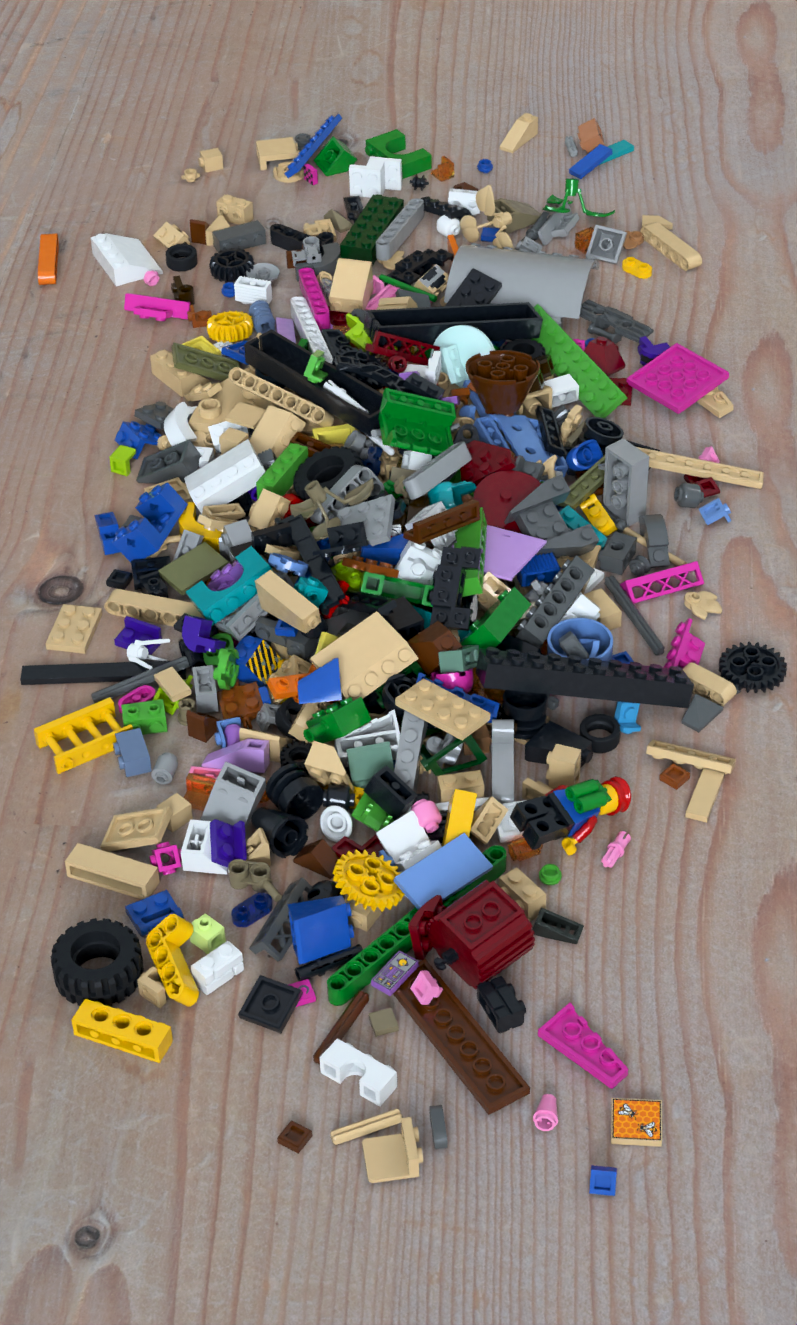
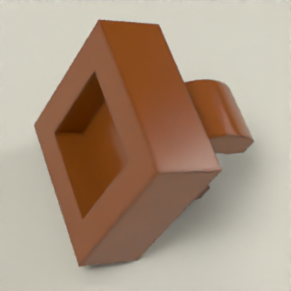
M469 387L452 389L448 397L458 396L464 406L468 405Z

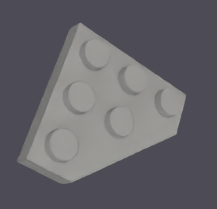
M390 494L338 510L341 526L364 521L369 545L375 546L390 541L395 498Z

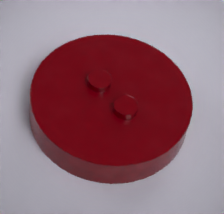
M498 471L488 475L478 484L473 499L479 501L480 508H483L487 525L522 534L515 521L505 524V520L509 512L540 486L541 483L531 475L520 471Z

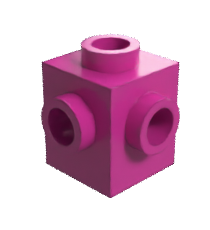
M169 841L156 844L157 849L151 850L152 855L149 856L150 864L158 867V872H163V875L175 873L176 868L182 867L181 849H177L176 845H170ZM163 854L169 856V860L166 863L161 861Z

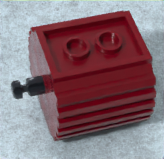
M487 880L483 881L432 917L427 925V930L430 933L428 936L432 940L431 945L441 957L434 959L436 968L443 971L446 969L445 964L449 965L475 990L479 984L490 981L531 951L535 945L534 931L531 929L532 924L527 919L525 911L494 881L490 883Z

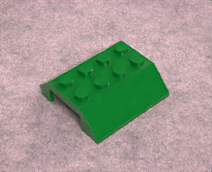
M389 388L384 389L379 413L383 445L432 456H438L453 445L450 427L456 419L454 403Z

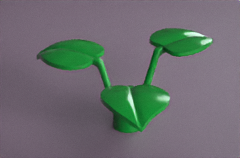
M566 178L564 199L557 198L552 194L546 200V203L561 204L563 202L562 206L558 208L546 205L542 209L556 213L570 212V209H565L566 201L568 204H572L573 201L567 200V197L576 196V193H578L583 213H586V215L607 217L615 213V210L609 213H597L587 210L584 205L581 189L578 188L579 179Z

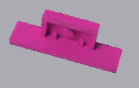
M126 293L124 309L134 311V314L140 315L139 318L150 319V317H156L155 320L166 321L167 318L171 317L188 319L187 311H190V302Z
M688 618L684 623L680 622L675 630L677 634L671 642L672 649L666 656L668 661L664 668L678 665L684 668L691 662L699 665L705 643L689 633L693 621L691 618Z

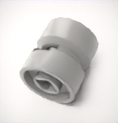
M354 430L346 439L343 447L356 451L364 461L368 459L369 447L375 448V446H379L370 438L366 439V436L358 430Z

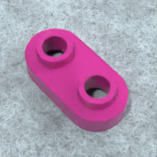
M143 685L123 696L118 701L119 712L122 714L121 705L152 701L156 694L155 689L152 686Z

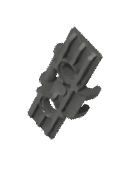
M589 299L582 303L580 317L593 322L588 327V333H595L606 337L614 342V344L621 341L622 336L639 343L641 337H648L654 332L649 326L633 320L632 316L615 308L602 306ZM612 326L615 328V333H609L605 329Z

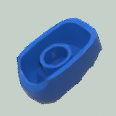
M587 440L568 452L566 463L573 471L588 470L603 457V453L596 440Z

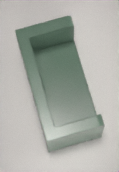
M464 645L458 650L440 651L438 653L440 673L463 672L477 667L479 645Z

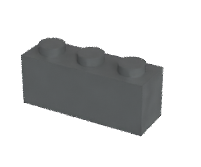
M258 220L212 232L213 246L218 253L219 251H225V249L231 250L232 248L236 250L239 248V250H244L266 244L265 228Z

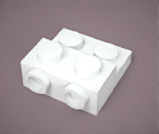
M409 540L400 554V560L394 568L399 570L397 579L432 586L434 583L433 573L435 570L437 571L438 564L441 563L442 551L438 548H433L432 550L426 547L425 543L417 544Z

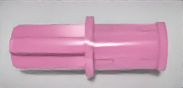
M625 831L618 832L615 840L608 844L607 852L601 859L605 868H612L618 858L624 855V849L631 841L629 834L623 839L626 834Z

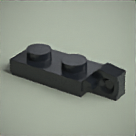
M344 197L343 203L348 219L353 220L355 223L363 211L360 197Z

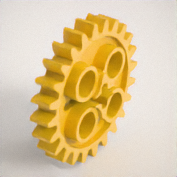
M356 849L354 854L348 851L346 855L342 854L341 858L337 860L332 872L334 874L333 881L337 882L335 887L342 888L340 894H347V901L355 900V906L361 903L365 910L370 906L374 912L377 907L383 912L385 908L391 910L393 905L397 906L404 896V893L394 882V878L401 874V872H396L398 866H391V860L384 861L383 855L378 858L374 851L369 855L366 850L361 854Z

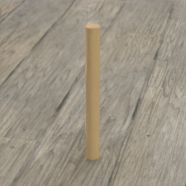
M628 527L623 530V534L637 537V542L647 548L645 537ZM668 552L671 563L677 566L687 564L684 560Z

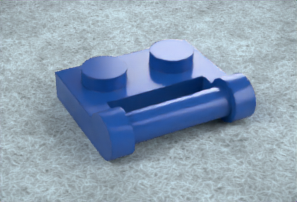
M168 890L125 906L128 917L141 937L147 935L149 931L170 914H176L184 919L180 907L176 905Z

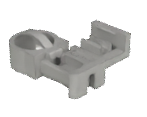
M314 236L303 239L304 250L291 251L294 266L296 261L306 259L307 263L322 261L321 253L318 254L320 252L319 239Z

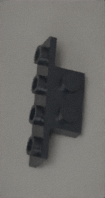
M289 522L253 531L251 532V542L230 547V552L235 558L250 546L259 555L266 554L264 551L267 544L283 547L293 546L295 543L292 540L291 525Z

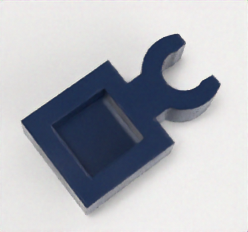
M375 446V448L369 447L368 459L364 460V466L371 469L378 477L381 465L379 458L382 455L383 449Z

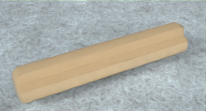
M393 1109L332 1130L330 1132L331 1140L334 1145H338L401 1123L402 1115L399 1109Z

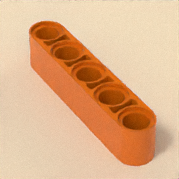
M57 233L40 235L39 285L56 284L59 250Z

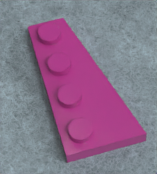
M569 1002L538 1029V1036L606 1086L613 1089L628 1075V1068L610 1048H607L602 1043V1038L588 1027V1022L575 1012V1007Z

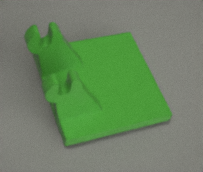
M365 792L351 814L353 818L376 832L395 821L391 815H388Z

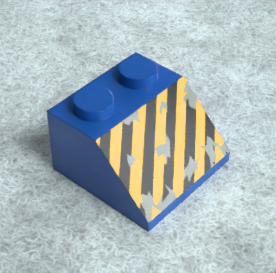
M246 635L235 647L239 653V659H236L235 664L239 665L237 678L244 683L257 682L259 687H267L270 675L278 670V661L282 660V658L263 639Z

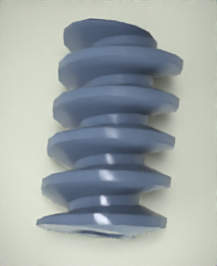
M264 300L252 303L249 308V315L256 332L264 334L271 329L275 331V319L269 304Z

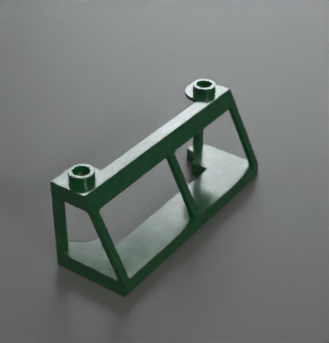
M417 661L398 673L407 675L413 671L417 678L419 672L425 674ZM385 683L375 690L379 696L376 700L383 710L385 707L382 703V689ZM397 717V722L402 727L403 717ZM439 728L429 729L426 732V736L443 730ZM469 735L464 740L456 739L433 756L422 743L420 752L423 758L420 760L421 764L427 772L431 769L435 776L475 766L487 760L472 735ZM463 742L476 757L474 761L441 769L436 762Z

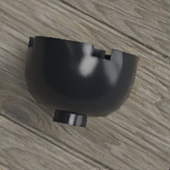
M406 674L391 676L382 689V703L388 712L395 709L397 717H403L404 709L395 705V698L415 685L417 681L413 677L411 679L405 677Z

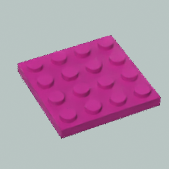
M676 343L630 375L626 380L631 387L680 414L727 380L729 372Z

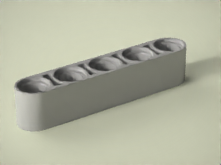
M465 441L450 446L402 481L411 500L423 496L472 460Z

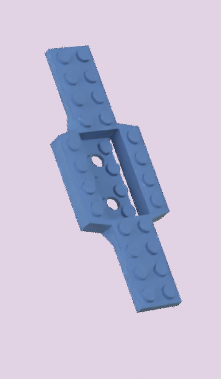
M465 380L463 387L467 388L471 381ZM469 389V398L473 405L476 406V410L480 415V418H476L474 422L480 442L510 449L506 443L508 441L511 451L516 456L521 455L526 461L530 462L541 460L543 464L547 459L555 455L545 451L537 419L527 418L525 415H518L515 412L512 417H507L503 414H486L478 395ZM556 455L558 458L555 462L554 470L563 472V477H565L569 467L563 456ZM555 505L558 511H561L563 509L562 507Z

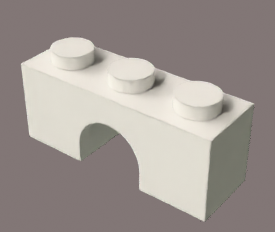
M338 1038L320 1057L321 1073L339 1084L348 1076H361L362 1078L359 1080L360 1096L379 1107L397 1088V1072L391 1066L380 1063L371 1055L364 1054L355 1049L350 1043H345Z

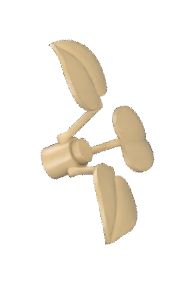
M487 185L476 193V204L485 215L495 217L492 221L477 226L473 216H464L460 220L462 234L467 241L473 243L479 239V228L493 224L494 227L500 228L495 234L496 238L493 240V246H497L500 249H503V247L513 248L509 235L502 232L507 228V225L512 223V216L509 212L495 213L492 187Z

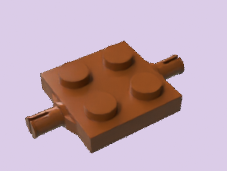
M237 678L234 687L230 688L231 690L217 692L223 719L240 717L243 727L248 729V725L249 729H252L251 720L256 718L257 713L263 706L257 682L240 686L239 679Z

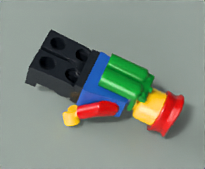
M617 776L604 781L602 784L598 780L590 779L572 786L560 785L545 794V796L516 803L510 818L518 830L523 832L522 836L532 850L540 848L541 844L551 840L564 838L562 840L563 849L567 855H573L577 851L575 844L581 843L592 832L597 824L598 815L606 814L613 816L618 812H625L631 802V790L628 783L623 778Z

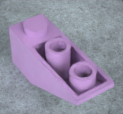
M248 738L207 754L202 767L222 769L225 762H228L254 774L265 773L270 764L269 740Z

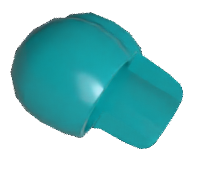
M467 481L459 483L441 482L427 492L429 506L442 501L445 508L450 509L463 504L462 496L474 492L476 485L473 482Z

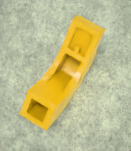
M187 502V509L183 511V514L178 519L180 534L182 535L185 529L204 536L202 543L206 542L220 553L218 541L223 532L218 531L217 528L215 531L207 530L204 528V525L196 522V505L194 502Z

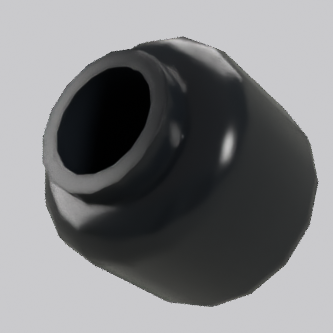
M331 784L328 789H324L323 807L327 808L336 805L344 808L347 812L350 806L354 807L355 793H351L348 785Z

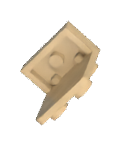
M411 1117L401 1118L402 1134L366 1138L362 1141L367 1177L370 1183L419 1177V1163H423L422 1148H417L416 1142H419L418 1127H413Z

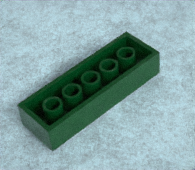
M379 194L372 195L340 244L341 258L370 261L373 266L377 260L376 241L404 208V199L385 197Z

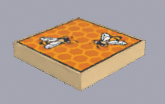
M612 1098L611 1144L662 1147V1100Z

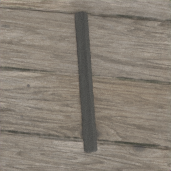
M612 575L606 577L605 585L655 655L663 654L664 645L616 578Z

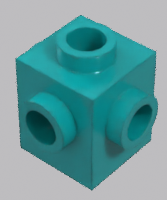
M300 576L298 583L294 586L296 591L317 608H319L321 603H324L328 594V589L324 584L311 576L309 578Z

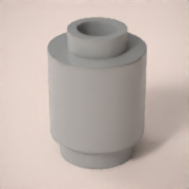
M168 752L158 757L151 773L152 778L157 783L169 784L172 781L178 767L177 757Z

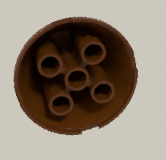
M510 350L490 351L489 355L481 356L479 353L469 358L465 369L485 409V413L503 414L507 417H512L514 412L521 408L540 372V363L538 360L536 362L533 361L532 356L526 353Z

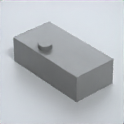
M622 438L607 446L605 450L603 505L612 512L615 518L623 519L629 527L639 521L640 515H646L649 456Z

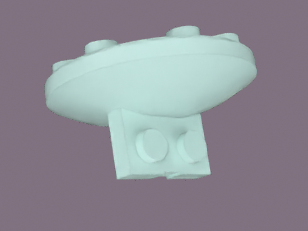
M457 325L444 330L433 344L440 347L441 372L448 375L451 384L455 383L460 388H464L465 380H470L465 369L467 360L479 353L481 356L489 355L490 351L495 350L490 339L481 330L469 325Z

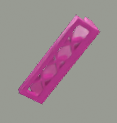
M698 561L626 580L620 585L624 591H627L628 597L635 604L703 585L704 580ZM695 572L697 582L691 583L686 580L687 574ZM675 577L680 580L676 588L667 584L670 578ZM657 582L662 585L658 593L649 589L652 583ZM638 587L643 589L642 596L635 599L632 589Z

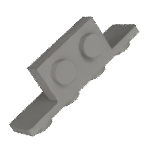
M566 201L565 209H570L569 204ZM571 209L567 213L554 212L538 231L539 239L543 245H548L554 237L567 236L580 219L578 213L572 214Z

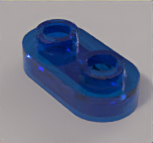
M257 893L235 906L231 911L233 924L238 927H248L269 914L273 909L271 896L266 893Z

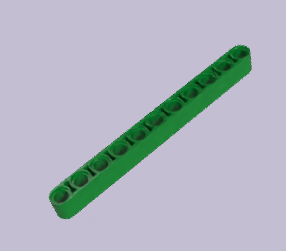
M494 845L486 849L482 854L493 865L492 870L443 901V905L447 908L483 881L487 880L490 883L499 878L506 871L507 852L504 847ZM416 907L328 978V1001L332 1005L341 1006L346 1004L358 991L363 990L371 983V980L398 951L406 954L413 948L408 924L418 911Z

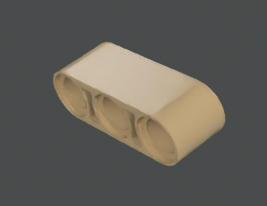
M688 663L683 668V671L694 684L692 691L694 695L698 694L724 706L737 693L733 683L695 663Z

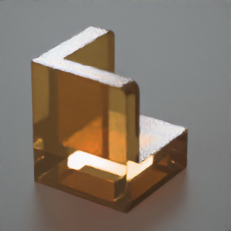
M442 156L441 164L437 165V169L432 170L431 174L441 182L454 178V163L447 157Z

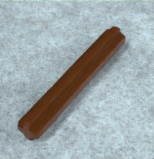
M362 990L357 992L314 1053L313 1061L320 1065L321 1055L337 1038L339 1040L343 1039L368 1003V993H364Z

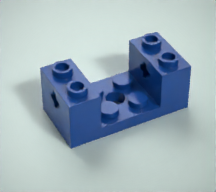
M168 482L162 486H155L149 493H143L138 498L139 503L135 508L144 518L138 521L135 519L128 527L125 528L123 526L115 533L116 537L112 543L130 562L131 560L145 559L159 551L188 505Z

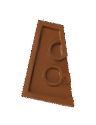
M352 555V559L343 557V566L398 578L399 570L392 569V564L380 562L377 565L378 561L367 558L363 562V557Z

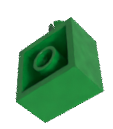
M348 697L340 701V704L336 701L326 706L327 709L325 711L322 709L313 713V718L306 722L308 729L304 730V737L308 742L326 743L344 737L370 722L372 719L362 697L356 699Z

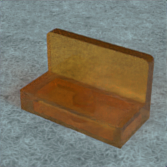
M193 773L188 774L186 777L187 792L183 798L191 803V808L204 811L216 779Z

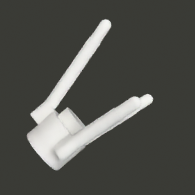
M170 639L135 640V643H131L128 646L127 657L129 661L136 662L149 670L153 669L152 666L142 660H168L148 655V649L144 645L169 643Z

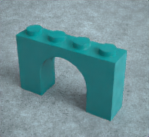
M252 546L235 557L243 569V574L234 585L221 591H212L201 580L186 591V594L202 616L213 621L212 626L257 594L255 580L269 570H272L269 564Z

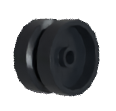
M589 417L584 423L583 432L579 436L577 445L594 439L598 442L604 456L606 447L621 440L624 432L619 425L610 420L600 417Z

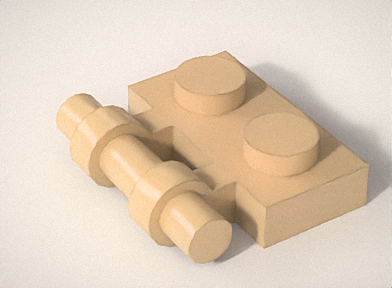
M331 219L315 220V224L305 223L303 226L305 234L316 237L322 232H331L334 235V241H337Z
M577 404L568 413L567 418L561 425L560 436L563 447H565L566 440L577 429L583 418L581 415L583 407Z

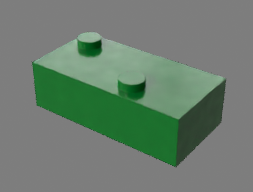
M515 586L509 592L505 589L497 597L498 601L486 611L480 620H475L469 626L470 632L460 644L462 646L479 645V651L480 648L496 647L531 606V603Z

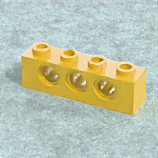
M85 999L71 1019L74 1035L157 1063L162 1061L173 1043L171 1026L163 1022L146 1019L141 1015L125 1012L120 1008L103 1005L98 1001Z

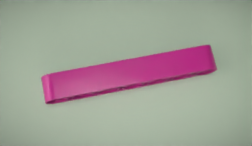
M312 268L299 269L300 290L311 309L320 331L322 329H330L329 308Z

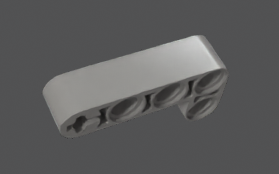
M356 464L329 491L344 499L350 491L372 478L374 488L370 496L379 494L381 490L384 491V485L371 469ZM327 493V499L322 503L329 520L338 517V510L349 505V503L344 505L336 500V504L333 506L335 498ZM319 507L310 517V520L318 525L325 522Z
M492 719V797L501 804L514 802V719Z

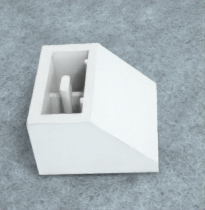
M190 819L181 849L183 871L228 874V867L211 862V821Z

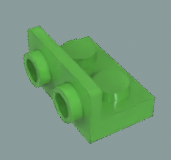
M317 350L311 354L303 375L308 377V381L321 383L327 378L328 373L319 370L324 365L326 358H323L325 352Z

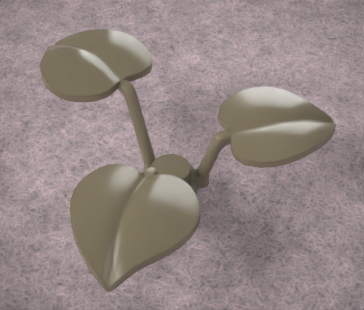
M371 478L350 491L344 499L329 491L327 487L322 488L317 480L312 481L305 487V491L310 499L290 505L291 515L296 517L302 514L304 520H306L319 507L325 522L315 527L312 535L316 541L328 538L327 528L341 526V521L338 517L329 520L322 506V503L327 499L326 493L344 505L349 503L350 506H354L364 502L370 496L374 481Z

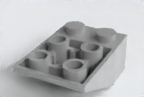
M225 762L215 781L200 820L213 821L217 819L230 825H234L241 820L245 822L246 829L265 792L266 778Z

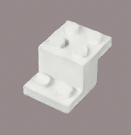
M370 156L366 166L350 164V196L371 198L372 195L377 194L383 196L385 189L401 191L402 159Z

